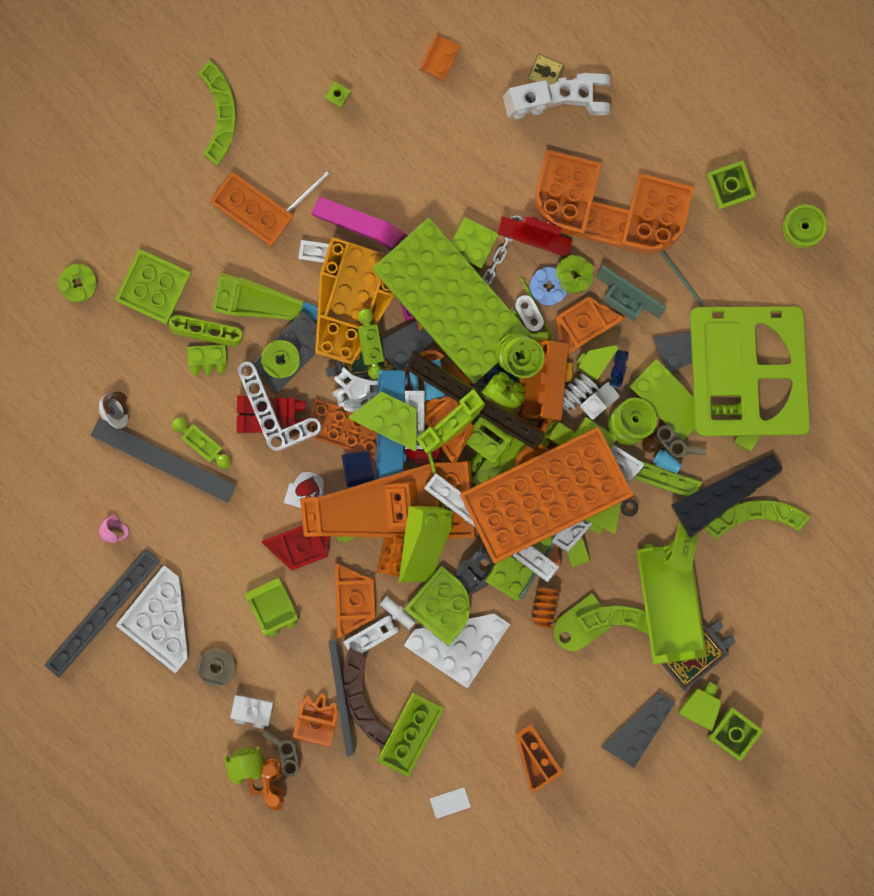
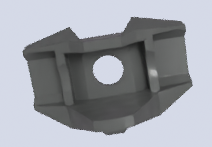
M484 544L470 559L460 562L455 577L463 584L470 595L488 586L485 579L495 565ZM483 559L488 560L490 563V568L486 571L479 568V562Z

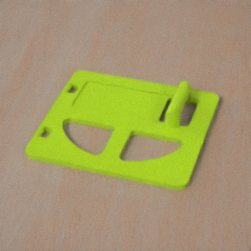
M796 306L694 308L690 312L696 433L701 437L805 435L809 431L810 425L804 316L802 309ZM712 312H723V318H713ZM770 312H781V318H771ZM756 324L769 327L781 338L788 350L791 359L790 364L759 365L757 363ZM789 379L792 382V388L785 406L772 419L762 420L759 414L758 380ZM740 396L741 403L711 404L710 397ZM711 416H742V419L712 420Z

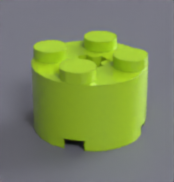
M504 372L495 375L481 392L513 413L525 400L524 386L520 383H515Z
M257 746L256 750H254V747L240 749L232 752V757H228V754L223 757L228 778L233 782V785L244 782V779L250 777L252 780L262 777L265 762L260 747Z

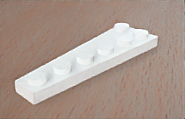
M613 445L610 450L628 484L640 471L644 463ZM584 520L556 534L552 543L569 552L591 527L592 523Z

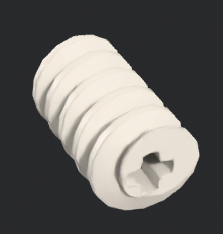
M583 373L579 374L581 380L574 379L575 385L572 383L568 384L569 390L564 388L563 408L568 414H570L569 407L574 410L576 409L575 402L580 405L582 404L581 397L586 400L588 399L587 392L591 395L594 394L592 388L599 390L596 384Z

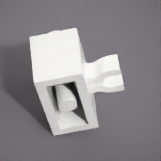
M235 695L230 718L234 719V723L245 725L246 722H251L253 727L264 729L265 726L270 724L274 702Z

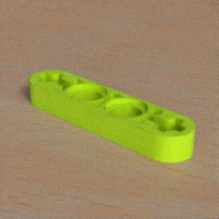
M181 315L172 316L169 320V330L175 335L233 347L238 346L242 342V332L236 327ZM199 326L201 331L194 332L191 330V327ZM211 330H218L220 334L212 336L209 332Z

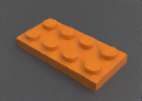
M232 171L210 200L212 205L271 247L294 217V215Z

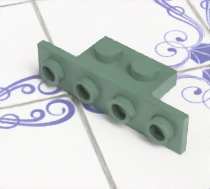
M604 265L596 275V278L611 287L603 301L634 322L643 309L659 319L667 308L660 301L653 299L645 291L638 289L628 280L623 279Z

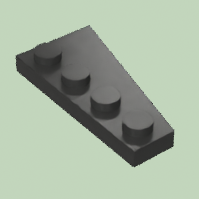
M417 321L380 342L383 357L395 370H403L415 352L420 354L434 340L424 329L420 331Z
M691 332L653 338L661 360L670 373L692 363Z
M658 692L601 747L634 768L675 702Z

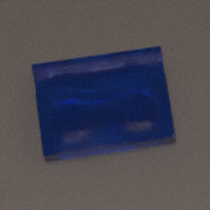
M370 450L341 455L347 488L375 480Z

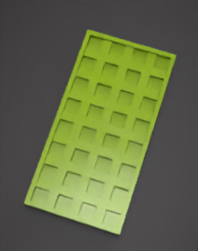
M427 218L371 268L472 384H475L498 363L496 350L504 337L513 333H520L526 336L530 334L430 218Z

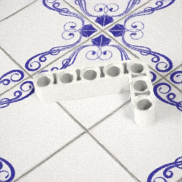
M244 362L239 366V376L268 446L272 450H285L321 433L322 424L315 418H309L282 430L257 368L250 362ZM247 366L253 369L250 376H244L243 370ZM254 384H259L260 391L257 394H252L250 390ZM260 402L267 403V409L264 412H259L258 410ZM269 419L275 422V426L271 430H267L265 427V423ZM311 422H316L318 429L313 433L309 432L308 425ZM293 430H299L300 437L297 440L290 438V433ZM280 437L282 444L276 448L272 444L273 439Z

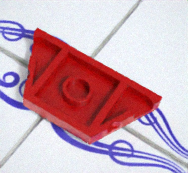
M302 525L263 540L262 544L293 571L327 558L330 536L304 537Z

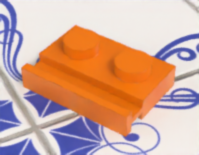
M436 34L420 66V70L445 81L461 46Z

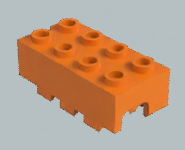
M556 341L538 342L544 351V363L537 374L529 378H520V384L525 388L523 392L525 400L521 405L520 417L536 421L561 420L565 393V376L567 373L568 343Z

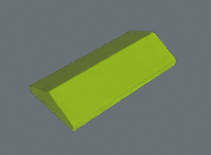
M412 693L377 762L409 777L444 708Z

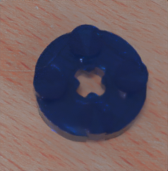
M617 350L615 366L612 367L610 375V386L620 389L627 368L626 361L629 359V351Z

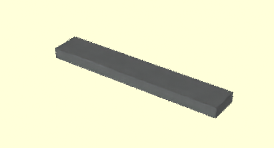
M331 640L328 643L346 756H351L355 752L343 687L338 645L336 640Z

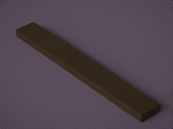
M415 352L411 357L406 370L457 402L474 389L485 403L483 409L478 414L479 416L536 451L546 435L545 432L421 354Z

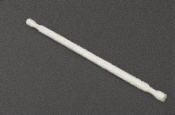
M326 172L324 176L320 178L317 182H315L299 199H297L287 209V211L290 212L292 209H294L310 192H312L323 181L325 177L329 175V173Z

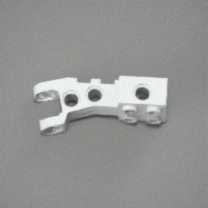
M582 73L577 74L576 78L568 81L566 77L560 78L555 84L549 85L548 81L543 80L509 88L502 96L508 118L514 117V120L524 118L525 114L539 115L544 113L543 110L562 104L585 106L589 115H609L610 103L593 102V85H608L609 87L611 86V76L608 74ZM560 89L566 90L568 96H562L560 94ZM578 91H585L586 98L581 97Z

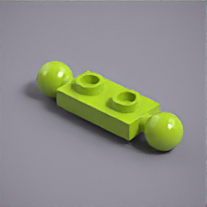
M362 309L358 313V320L363 323V326H359L357 329L364 365H371L368 369L370 378L378 379L379 370H383L378 365V362L384 361L378 325L376 323L371 324L373 319L371 310Z
M184 418L174 419L172 428L175 432L184 433L181 439L209 463L215 459L218 468L225 470L230 467L231 458L226 454H220L223 448L194 424L190 428L187 427V422Z

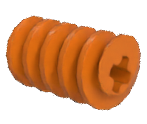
M539 587L537 591L541 595H535V598L540 602L533 604L538 610H532L536 617L531 618L530 621L534 622L536 626L553 629L549 622H555V619L550 615L556 614L552 607H557L558 604L553 600L560 598V596L555 594V592L560 591Z

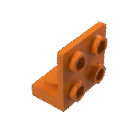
M398 537L384 538L376 572L399 577L404 539Z

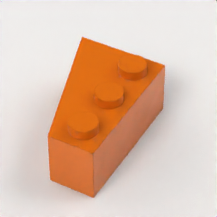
M532 724L515 733L530 793L533 794L562 775L563 772Z

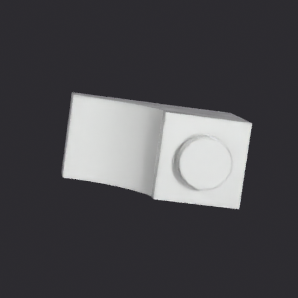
M607 382L584 401L579 408L592 421L616 401L620 395Z

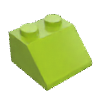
M614 345L590 350L587 354L582 353L576 363L578 365L576 370L596 382L619 347Z

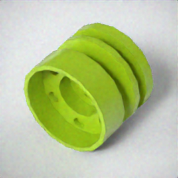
M513 333L504 337L498 344L496 350L497 361L504 370L520 378H529L537 374L542 368L544 351L541 345L534 339L520 333Z

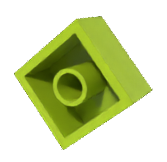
M744 160L708 172L705 176L718 212L754 200L756 197Z
M464 217L451 243L471 266L481 271L498 238V234Z
M729 707L707 738L741 762L763 730L733 707Z

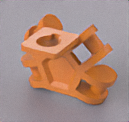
M273 758L265 761L262 777L259 778L263 781V789L260 791L256 790L253 786L255 780H252L250 777L248 778L250 795L264 794V800L269 809L279 811L284 804V799L282 798L284 790L274 786L273 783L280 779L283 773L280 769V762Z

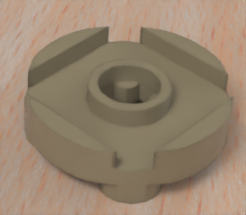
M210 649L198 659V675L209 686L219 687L227 684L235 674L236 664L234 658L224 649ZM216 662H219V666H221L222 669L218 670L217 673H214V669L211 668V665H214Z

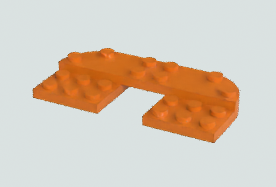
M546 149L536 188L535 203L543 221L552 222L555 226L562 228L561 233L642 254L662 252L671 247L681 236L686 224L694 187L639 173L630 210L593 201L602 163Z

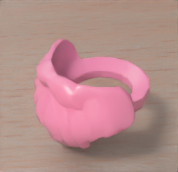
M116 515L104 519L99 528V536L104 542L108 543L123 541L129 534L126 525L118 522ZM108 527H118L122 529L124 535L117 537Z

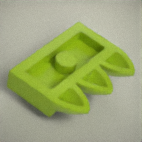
M226 345L187 347L188 366L192 375L196 377L202 366L205 374L209 376L213 371L214 365L217 372L223 375L227 368Z

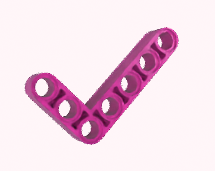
M323 197L318 198L311 215L378 241L389 250L394 249L408 236L386 221Z

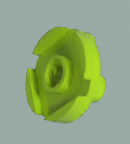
M570 255L558 263L556 278H559L561 283L559 285L563 290L571 294H577L591 286L594 268L583 257ZM571 271H576L578 277L574 279Z
M72 264L60 274L58 287L67 300L79 303L93 297L97 290V279L94 272L87 266ZM79 278L82 279L81 283L83 286L74 288L75 284L73 281Z
M275 340L264 348L261 363L264 370L270 376L285 378L296 372L299 367L300 357L297 348L292 343L286 340ZM284 354L285 363L280 362L277 364L275 357Z

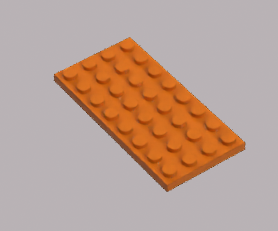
M599 427L460 494L493 564L634 496Z

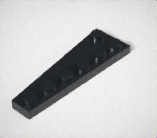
M771 454L673 503L671 507L688 537L692 538L709 526L712 521L724 515L727 510L735 507L745 497L750 496L758 488L780 474L782 468L774 455Z

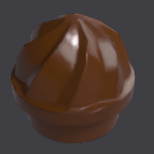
M653 433L644 438L642 442L643 450L648 453L658 451L662 445Z

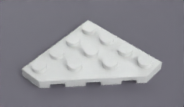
M164 565L118 621L116 626L175 674L188 659L180 577Z
M495 614L470 618L463 631L449 647L425 627L414 629L404 646L468 689L510 624Z

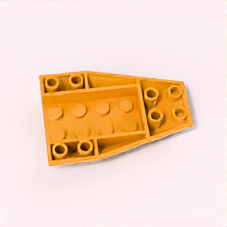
M331 237L320 272L316 354L353 364L361 351L357 327L363 326V323L358 320L359 311L362 309L371 310L373 313L371 324H377L394 297L393 293L371 270L387 254Z

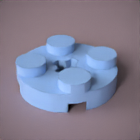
M546 267L538 270L531 279L530 292L541 305H556L567 294L559 285L561 284L559 278H556V268ZM548 281L554 285V289H551L550 292H547V288L543 287Z

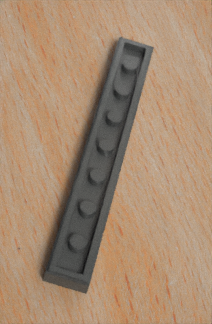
M98 419L90 435L229 503L235 491L236 485L126 431L114 428L101 419Z
M145 549L47 661L45 666L60 678L161 561Z

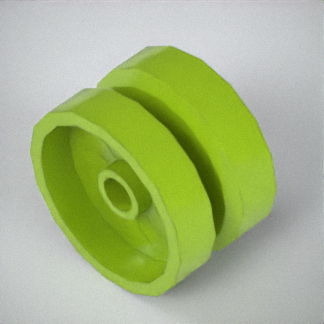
M804 204L797 206L783 220V237L794 248L803 250L811 248L821 241L825 235L827 228L826 218L821 210L813 205ZM802 225H806L808 228L805 230L802 228Z
M636 397L627 399L612 410L608 419L610 433L615 435L618 442L625 445L639 443L653 433L657 425V416L654 408L644 399Z

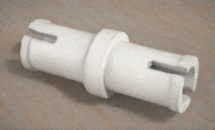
M388 596L379 604L392 615L394 620L397 619L408 630L416 622L404 611L402 606L399 607Z

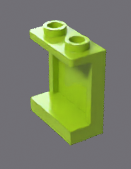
M280 578L244 594L264 636L268 634L270 638L280 633L278 629L284 626L286 629L297 625L296 621L299 620V617Z

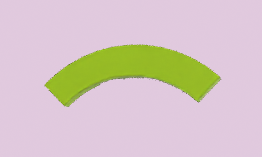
M209 60L197 74L206 83L213 95L216 104L217 123L212 140L203 152V155L218 167L229 151L233 141L236 126V108L228 82L218 67Z
M753 500L739 503L735 507L730 508L720 518L712 521L704 530L718 540L725 532L740 523L756 519H766L783 523L800 532L811 517L785 503L771 500Z
M601 607L575 618L585 634L601 627L616 625L631 627L649 636L646 612L634 607Z

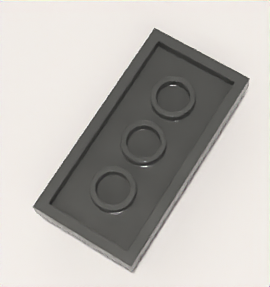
M303 311L275 339L286 340L297 348L300 363L296 372L285 378L270 376L264 370L261 363L262 354L252 363L257 368L260 377L277 393L316 354L317 324ZM277 355L275 357L277 359L276 363L279 364L281 362L284 364L285 355Z

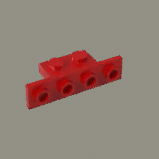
M504 216L501 217L497 233L500 236L565 258L569 256L572 239L560 236L562 228L555 226L552 222H543L534 216H526L520 222Z

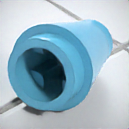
M660 449L653 460L657 467L676 474L682 466V463L666 449L665 451Z

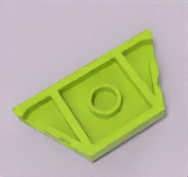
M381 391L349 416L348 419L416 451L415 407Z

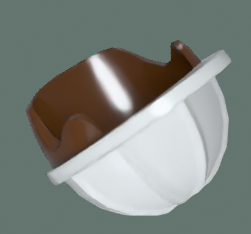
M119 391L110 392L103 395L99 402L98 413L103 420L107 421L114 428L121 429L127 424L129 412L126 407L127 396Z

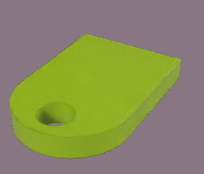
M592 593L559 617L554 625L553 635L555 641L565 650H580L612 627H601L585 634L575 618L602 607ZM562 632L570 634L569 642L562 643L559 636Z

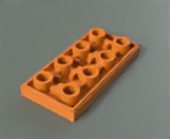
M315 399L309 418L317 419L322 424V431L313 439L376 459L377 432L348 419L352 412ZM311 422L308 425L309 432L313 433L318 429L316 422Z

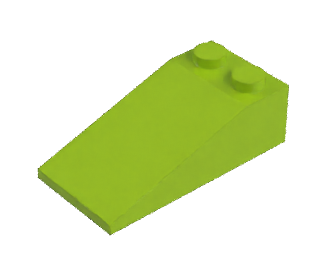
M656 359L628 389L638 398L650 403L656 412V416L665 425L670 426L680 440L684 441L695 429L694 397Z
M409 506L399 582H428L434 575L451 530L452 510L440 506Z

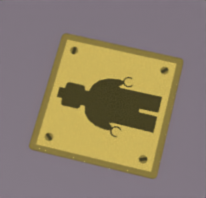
M538 53L527 79L533 82L546 80L549 85L555 84L558 81L564 64Z

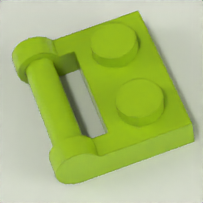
M480 417L466 444L492 464H495L514 437ZM482 425L503 439L502 444H498L480 430Z

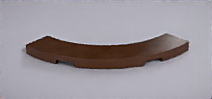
M350 647L343 669V687L347 707L352 718L367 737L384 748L393 730L376 717L366 700L363 689V670L368 656Z

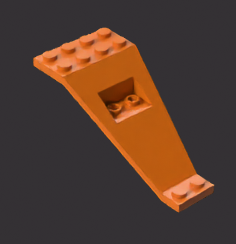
M470 460L457 461L456 463L451 461L434 462L437 474L461 493L473 488ZM425 464L321 497L300 498L304 537L405 538L409 506L442 507L441 501L424 489L434 476L431 464ZM397 494L401 496V500L397 498ZM453 511L451 524L453 531H450L448 538L477 537V529ZM399 513L403 515V519L399 517Z

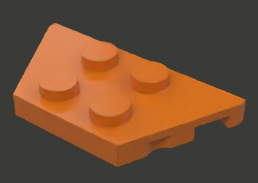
M588 296L556 317L558 340L562 343H568L569 355L623 321L624 318Z
M449 396L424 402L425 423L428 427L434 428L456 409L460 403ZM473 422L441 446L452 463L457 462L475 428Z
M336 563L337 638H341L375 619L374 580Z

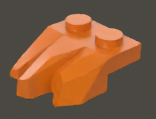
M320 693L314 703L306 695L300 705L292 739L330 748L338 717L336 704L332 703L330 706H325L326 696Z

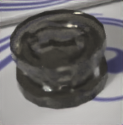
M630 499L624 501L621 505L622 514L627 517L634 516L638 512V504ZM626 503H630V505L633 504L635 506V508L632 509L633 513L629 514V511L625 512L624 508L627 507Z

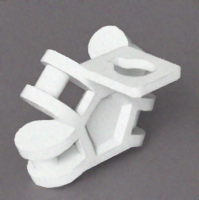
M343 367L340 375L333 378L343 388L336 389L332 392V395L337 398V405L339 407L343 406L344 410L354 413L370 401L372 396L377 395L378 379L367 380L354 376ZM347 377L351 379L348 384L344 382ZM347 393L348 398H345L343 394Z

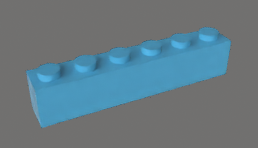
M379 370L377 394L382 391L405 402L404 389L408 381L405 371ZM377 433L376 480L403 472V463L406 461L403 445Z

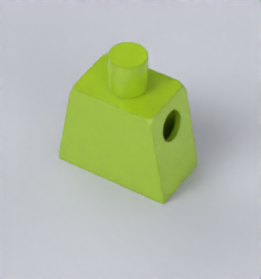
M708 682L704 692L696 688L680 708L678 714L712 731L721 705V701L714 697L719 687Z

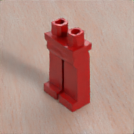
M237 395L238 414H255L248 396ZM269 398L282 430L306 420L296 419V412H306V401L296 400V398ZM260 402L258 410L259 412H264L267 409V403ZM237 415V434L263 433L256 416ZM272 419L267 420L265 423L267 430H271L275 426V422Z

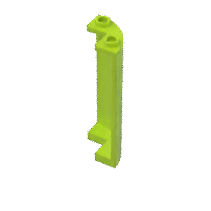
M674 541L670 542L671 545L655 547V544L643 545L644 549L636 550L653 665L707 657L694 567L690 573L682 575L663 564L664 556L674 546Z

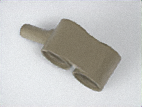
M661 426L656 431L655 435L663 448L675 458H680L687 454L706 455V448L687 446L670 426ZM662 429H666L670 433V437L667 440L660 437ZM674 444H679L682 447L681 454H675L672 451Z
M266 729L262 736L277 746L283 774L287 777L295 776L300 769L296 744L291 740H281ZM290 744L293 748L292 753L285 754L282 750L283 745ZM287 763H293L296 766L294 773L286 771L285 766Z

